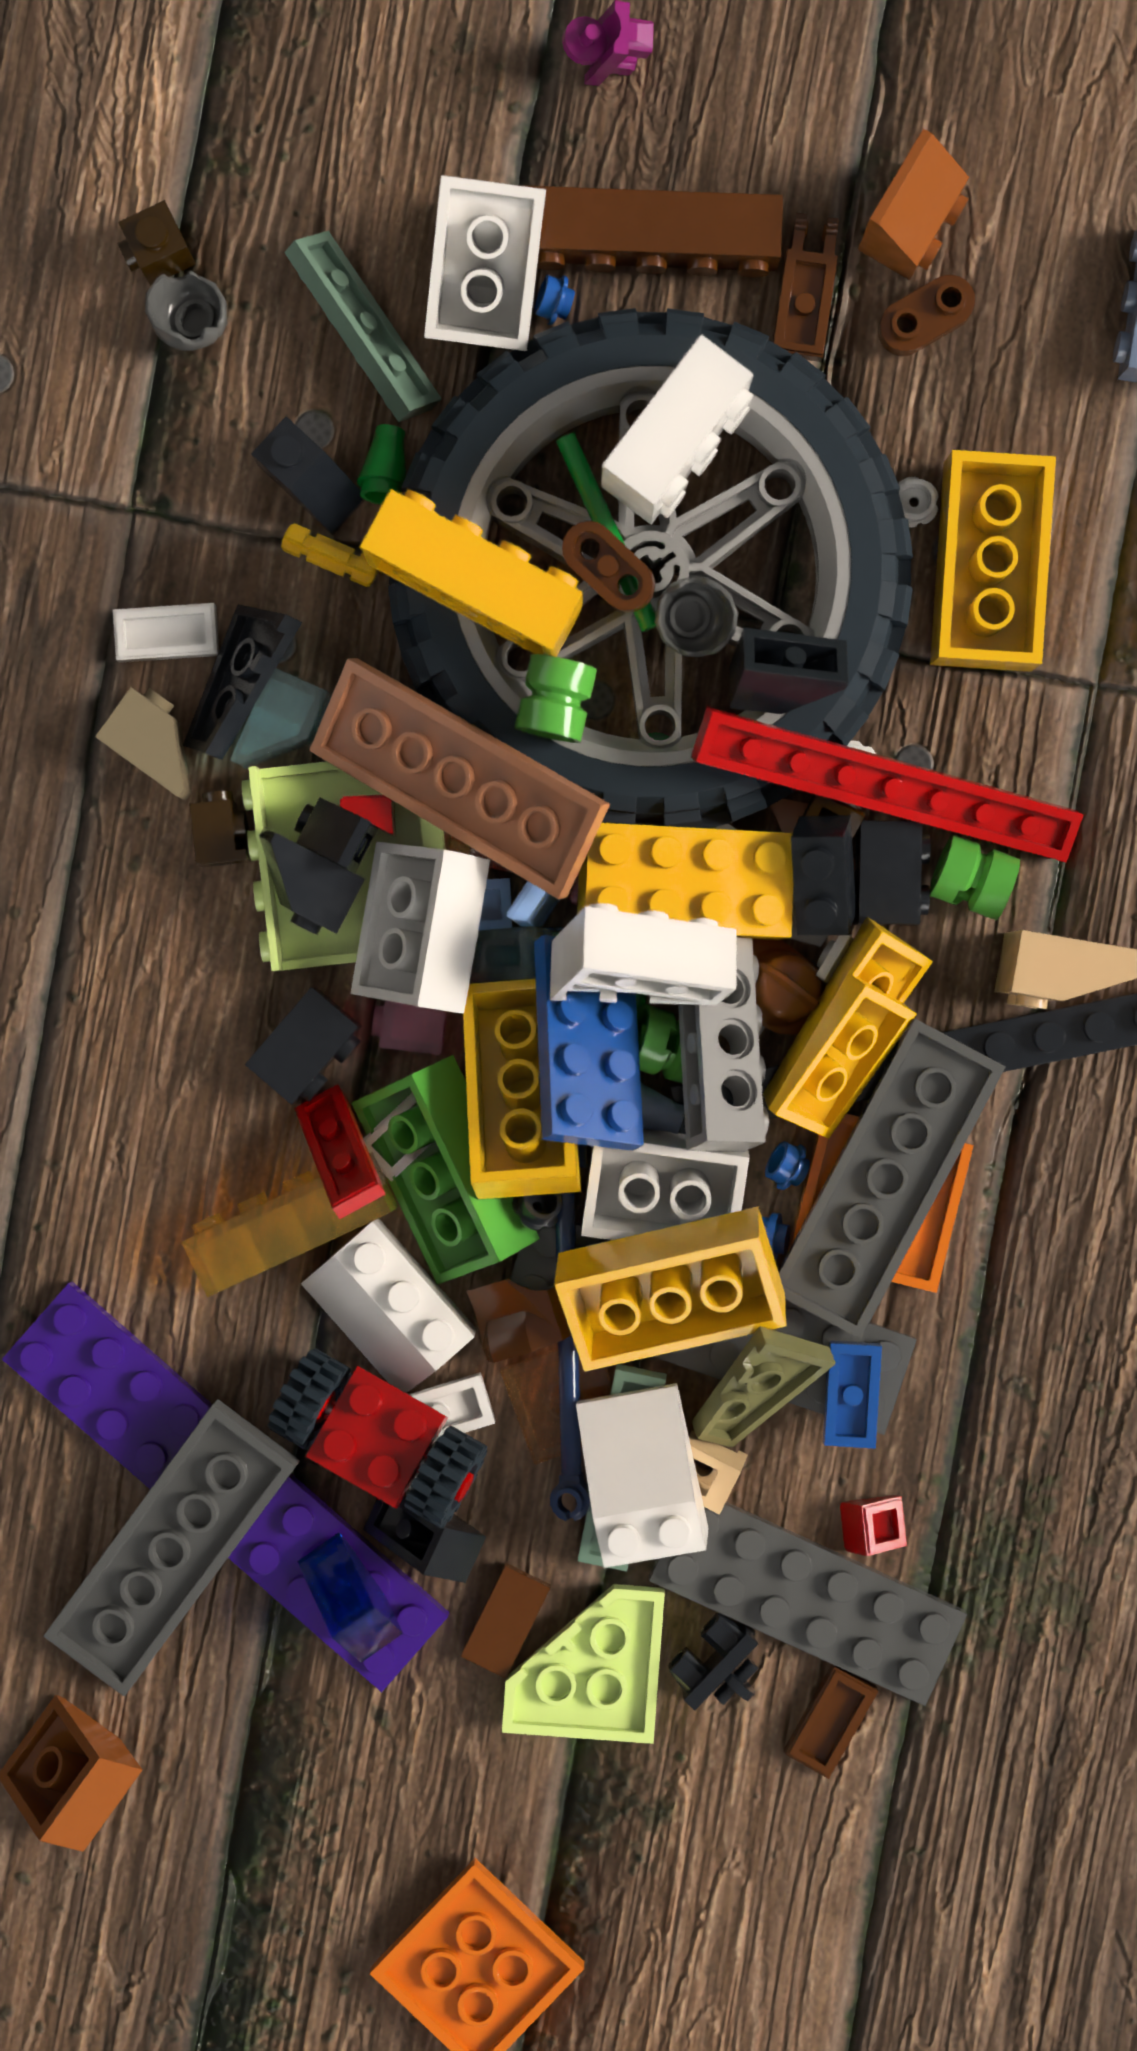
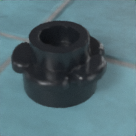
M559 1193L513 1197L512 1206L514 1213L519 1215L520 1221L525 1227L531 1230H540L542 1227L551 1228L558 1222L557 1215L562 1208V1199ZM533 1203H536L540 1207L539 1211H536L533 1208Z

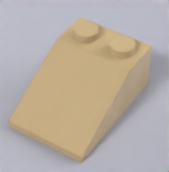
M1025 930L1004 933L994 992L1007 994V1004L1032 1009H1047L1048 1001H1064L1136 979L1137 949Z

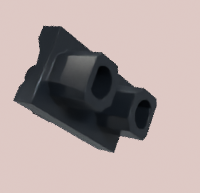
M717 1612L700 1632L701 1637L716 1651L703 1663L690 1649L685 1647L668 1664L669 1672L682 1688L684 1701L694 1711L723 1681L725 1682L713 1694L723 1705L735 1693L746 1701H749L755 1695L754 1689L747 1680L759 1669L758 1666L750 1658H747L735 1670L758 1645V1642L753 1637L755 1632L743 1623L738 1626Z

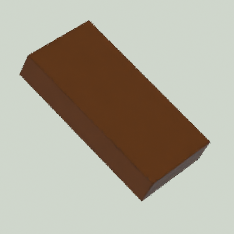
M505 1562L462 1649L460 1657L506 1679L546 1599L551 1584Z
M831 1664L784 1747L785 1755L829 1779L878 1693L877 1687L859 1676Z

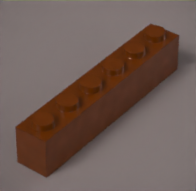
M526 186L546 189L537 268L541 270H561L565 267V264H584L585 269L593 272H611L616 269V266H636V271L640 273L660 274L666 272L668 267L687 268V273L691 275L710 276L716 274L717 269L738 270V275L743 277L760 278L767 276L768 271H777L781 258L783 195Z

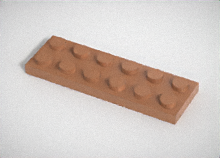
M358 658L347 659L309 750L557 899L568 896L610 806L608 802Z

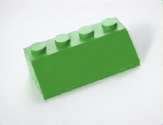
M454 1055L352 1102L366 1135H368L369 1133L372 1134L374 1132L373 1129L411 1093H413L417 1101L410 1109L392 1117L388 1123V1130L372 1146L393 1167L405 1154H411L431 1144L397 1177L394 1175L392 1182L388 1178L387 1180L437 1285L501 1262L540 1239L537 1231L525 1227L521 1223L519 1215L514 1213L512 1206L513 1197L477 1199L471 1185L466 1080Z

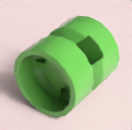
M532 654L525 685L532 691V694L521 698L515 729L552 740L581 743L587 713L580 707L581 701L591 698L597 669L569 659Z
M952 834L943 848L929 887L930 896L952 905H957L962 900L966 901L969 911L992 920H998L1015 885L1020 868V859L995 849L987 854L981 853L979 843Z
M643 1004L637 1010L640 1071L655 1075L662 1069L665 1079L683 1084L679 1020L676 1021L673 1012Z

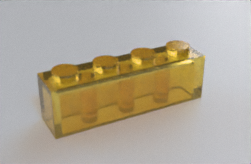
M371 1152L369 1154L386 1195L342 1219H339L333 1211L320 1176L314 1179L309 1170L283 1182L282 1184L286 1191L283 1194L268 1200L265 1191L237 1204L240 1214L223 1221L220 1213H216L191 1225L195 1234L181 1243L206 1296H212L394 1211L398 1205L374 1153Z

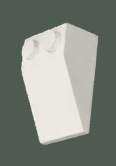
M441 175L424 338L527 351L546 189Z
M677 1383L577 1401L576 1408L591 1509L604 1568L705 1551L709 1528Z

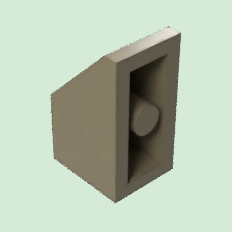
M130 687L95 737L174 795L186 801L192 791L185 748L183 746L181 723L169 715L174 705L151 688L143 696Z

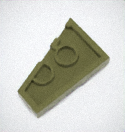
M759 1326L691 1423L697 1439L731 1448L734 1447L836 1364L830 1347Z

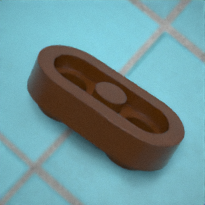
M943 275L890 305L883 313L878 326V336L883 347L894 355L909 356L961 327L968 320L975 306V294L971 285L960 276ZM944 293L954 294L958 299V305L956 307L945 306L941 300V295ZM902 318L910 319L914 324V331L911 333L900 331L897 321Z
M584 521L569 529L562 544L564 559L570 568L604 600L617 610L623 612L638 611L651 601L655 591V579L651 570L605 526L594 521ZM589 541H597L600 545V553L594 559H585L582 554L583 546ZM628 576H633L638 580V589L632 595H624L620 590L621 581Z

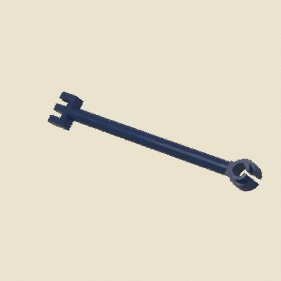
M578 1144L579 1168L590 1167L591 1146ZM575 1192L559 1193L562 1199V1208L557 1215L558 1222L555 1224L556 1267L558 1253L576 1249ZM571 1335L558 1342L561 1474L559 1475V1484L553 1489L550 1496V1505L553 1512L564 1521L573 1518L574 1521L579 1520L591 1510L588 1484L584 1481V1472L581 1470V1435L576 1402L580 1401L579 1355ZM564 1493L572 1494L577 1500V1507L572 1512H569L570 1510L562 1504V1495Z

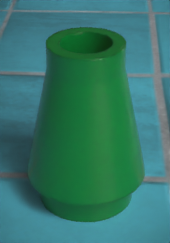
M381 424L375 428L372 444L357 479V484L361 487L360 496L368 502L383 505L391 489L399 494L402 493L401 487L406 477L404 448L406 432L398 426Z

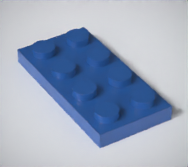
M544 934L534 941L542 1140L634 1151L644 1146L636 993L617 992L616 1002H600V992L568 991L566 1001L550 1000L552 940L556 936Z

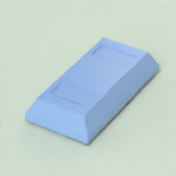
M527 881L507 911V916L526 931H540L560 899L555 898Z

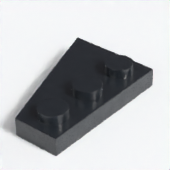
M237 604L183 746L223 760L300 628L301 621L286 614Z

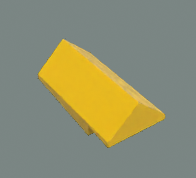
M866 917L819 997V1004L809 1014L764 1091L763 1095L768 1109L781 1118L829 1139L917 1015L904 1002L933 961L869 917Z

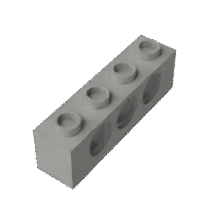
M737 937L736 990L727 996V1003L721 1001L717 1005L678 1004L687 1151L744 1152L765 1143V1135L769 1127V1115L766 1107L763 1106L762 1083L765 1079L766 1067L764 1058L759 1052L758 1034L762 1027V1012L760 1007L756 1005L755 983L759 975V963L757 957L753 955L752 938ZM719 1034L728 1041L730 1054L723 1051L718 1041ZM722 1085L731 1091L733 1106L728 1104L723 1098L721 1092Z

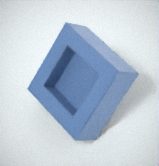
M510 878L487 879L478 931L512 930V920L507 916V911L511 907Z

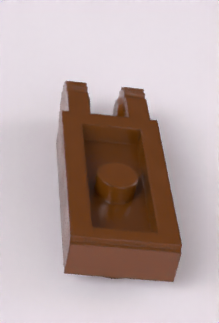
M796 212L790 249L787 248L773 343L792 354L797 352L806 360L821 362L824 354L838 256L834 254L839 219L827 218L822 231L821 240L823 245L821 253L803 251L804 239L807 238L809 226L808 214Z

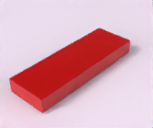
M339 1084L315 1096L309 1103L306 1101L294 1108L330 1205L339 1219L386 1195L348 1099Z

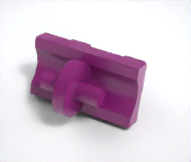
M615 0L598 20L588 16H581L572 20L563 32V49L574 62L581 65H590V69L585 74L584 84L599 86L611 73L630 76L635 70L637 57L646 59L652 53L654 24L653 21L630 18V2Z

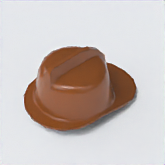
M752 939L753 955L757 957L759 963V975L755 983L756 1005L760 1007L762 1012V1026L777 1034H797L800 1032L811 1011L819 1004L818 999L826 987L825 983L816 976L818 969L813 963L784 941Z

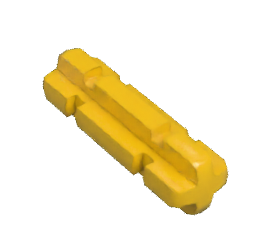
M291 524L283 536L281 548L288 554L298 558L303 554L307 556V562L344 577L345 573L350 574L351 581L365 587H369L376 579L379 570L368 565L363 552L360 556L355 555L354 548L317 533L316 537L311 536V530L298 524Z

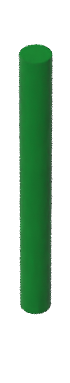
M570 433L561 437L556 443L591 521L605 526L625 545L576 434ZM633 576L625 577L620 583L625 595H632L638 589V580ZM651 601L644 608L633 612L641 632H646L656 627L654 623L656 612Z

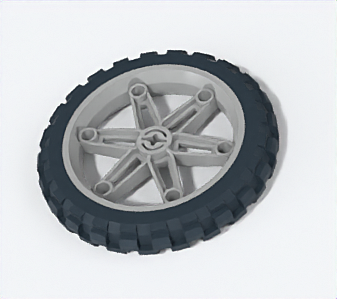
M636 308L598 313L596 318L573 324L567 321L533 335L534 339L528 342L527 351L514 350L510 353L505 351L476 374L477 378L458 397L454 396L431 425L432 430L418 453H415L402 484L401 495L404 496L408 489L423 495L436 505L433 511L452 522L454 516L458 515L479 526L483 530L481 537L485 540L488 539L491 524L494 521L570 567L563 556V540L538 526L537 523L542 513L573 526L580 522L591 521L586 508L514 480L526 464L545 446L562 434L588 421L614 413H619L620 442L631 428L626 420L628 414L638 409L645 410L701 335L753 373L748 391L754 395L748 404L750 409L733 433L753 445L773 465L768 466L761 472L677 518L675 510L668 518L660 513L658 515L660 526L641 525L634 527V511L619 500L618 521H614L626 547L644 564L646 563L650 569L664 565L659 572V583L655 584L654 595L651 599L655 612L658 599L663 591L672 583L673 574L675 573L678 576L677 581L691 577H702L719 583L731 594L737 608L763 623L760 630L776 632L789 630L800 635L847 640L848 685L845 690L783 714L745 710L738 716L847 746L869 718L880 696L885 691L898 660L910 612L913 589L911 587V559L913 558L909 522L908 519H905L899 496L900 487L887 455L882 454L869 431L871 427L848 397L843 398L825 379L826 375L797 352L792 354L768 340V335L737 322H734L733 325L705 318V313L669 308H667L666 312H637ZM771 478H782L789 483L792 494L786 499L776 500L767 494L765 483ZM508 494H516L524 498L527 505L521 514L510 517L504 515L498 509L500 500ZM749 500L756 512L696 558L692 548L683 537ZM797 502L800 504L810 531L816 565L815 596L808 626L713 569ZM582 552L585 559H594ZM389 576L388 591L392 621L401 656L417 693L608 802L610 806L602 823L710 829L733 823L736 820L764 810L797 790L698 763L691 758L698 733L681 737L682 655L665 644V696L650 697L642 632L633 612L617 610L565 640L557 657L570 659L624 629L639 739L609 735L584 726L581 743L562 742L515 729L521 698L532 694V691L525 685L527 670L516 671L507 662L509 653L520 646L509 640L499 646L494 632ZM585 581L575 587L583 592L582 606L598 594ZM620 585L621 593L624 594L622 587ZM736 626L735 635L727 644L737 647L743 628ZM657 714L668 717L674 727L672 736L662 741L651 738L645 730L647 719Z

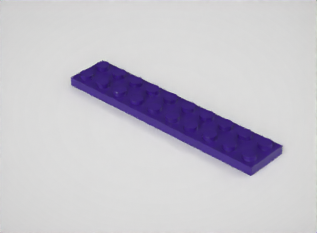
M73 1281L65 1286L2 1358L6 1364L150 1490L213 1405ZM293 1474L288 1476L228 1557L380 1692H383L449 1616L448 1610Z

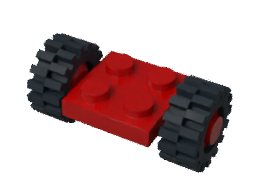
M316 1348L310 1350L306 1357L303 1356L299 1361L298 1368L293 1369L289 1375L288 1383L284 1384L280 1390L281 1395L275 1400L273 1405L275 1409L271 1412L268 1419L270 1421L268 1428L302 1449L310 1447L305 1457L396 1509L409 1486L412 1487L406 1496L407 1501L404 1507L439 1528L445 1527L446 1523L452 1519L454 1512H457L463 1498L470 1491L468 1489L474 1483L478 1475L477 1472L483 1465V1459L487 1454L488 1446L453 1426L447 1427L443 1435H440L437 1439L448 1419L447 1416L359 1366L356 1367L352 1374L350 1373L352 1370L348 1366Z

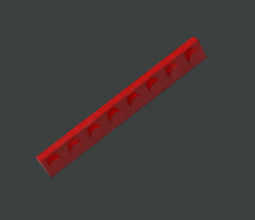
M706 707L691 754V758L698 763L1066 863L1084 814L1074 809Z

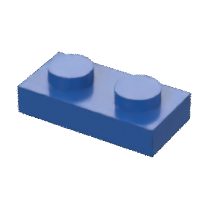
M829 1340L828 1347H830L836 1364L827 1371L822 1442L824 1446L876 1449L882 1346L880 1343Z

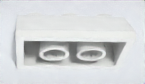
M376 842L350 994L464 1014L490 859L444 849Z
M378 1217L374 1218L301 1283L386 1381L405 1393L437 1371L471 1341L476 1334V1327Z

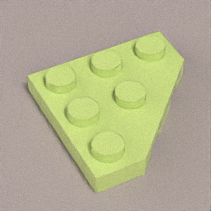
M613 1584L507 1675L502 1733L654 1744L664 1588Z

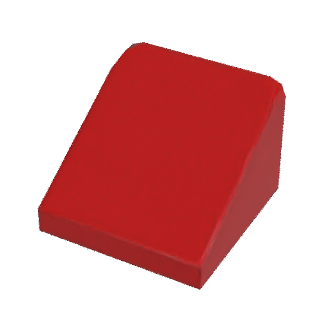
M384 795L342 796L343 799H340V807L369 820L378 829L396 837L395 802Z
M893 1495L857 1499L840 1503L844 1547L847 1552L870 1556L907 1546L902 1496Z

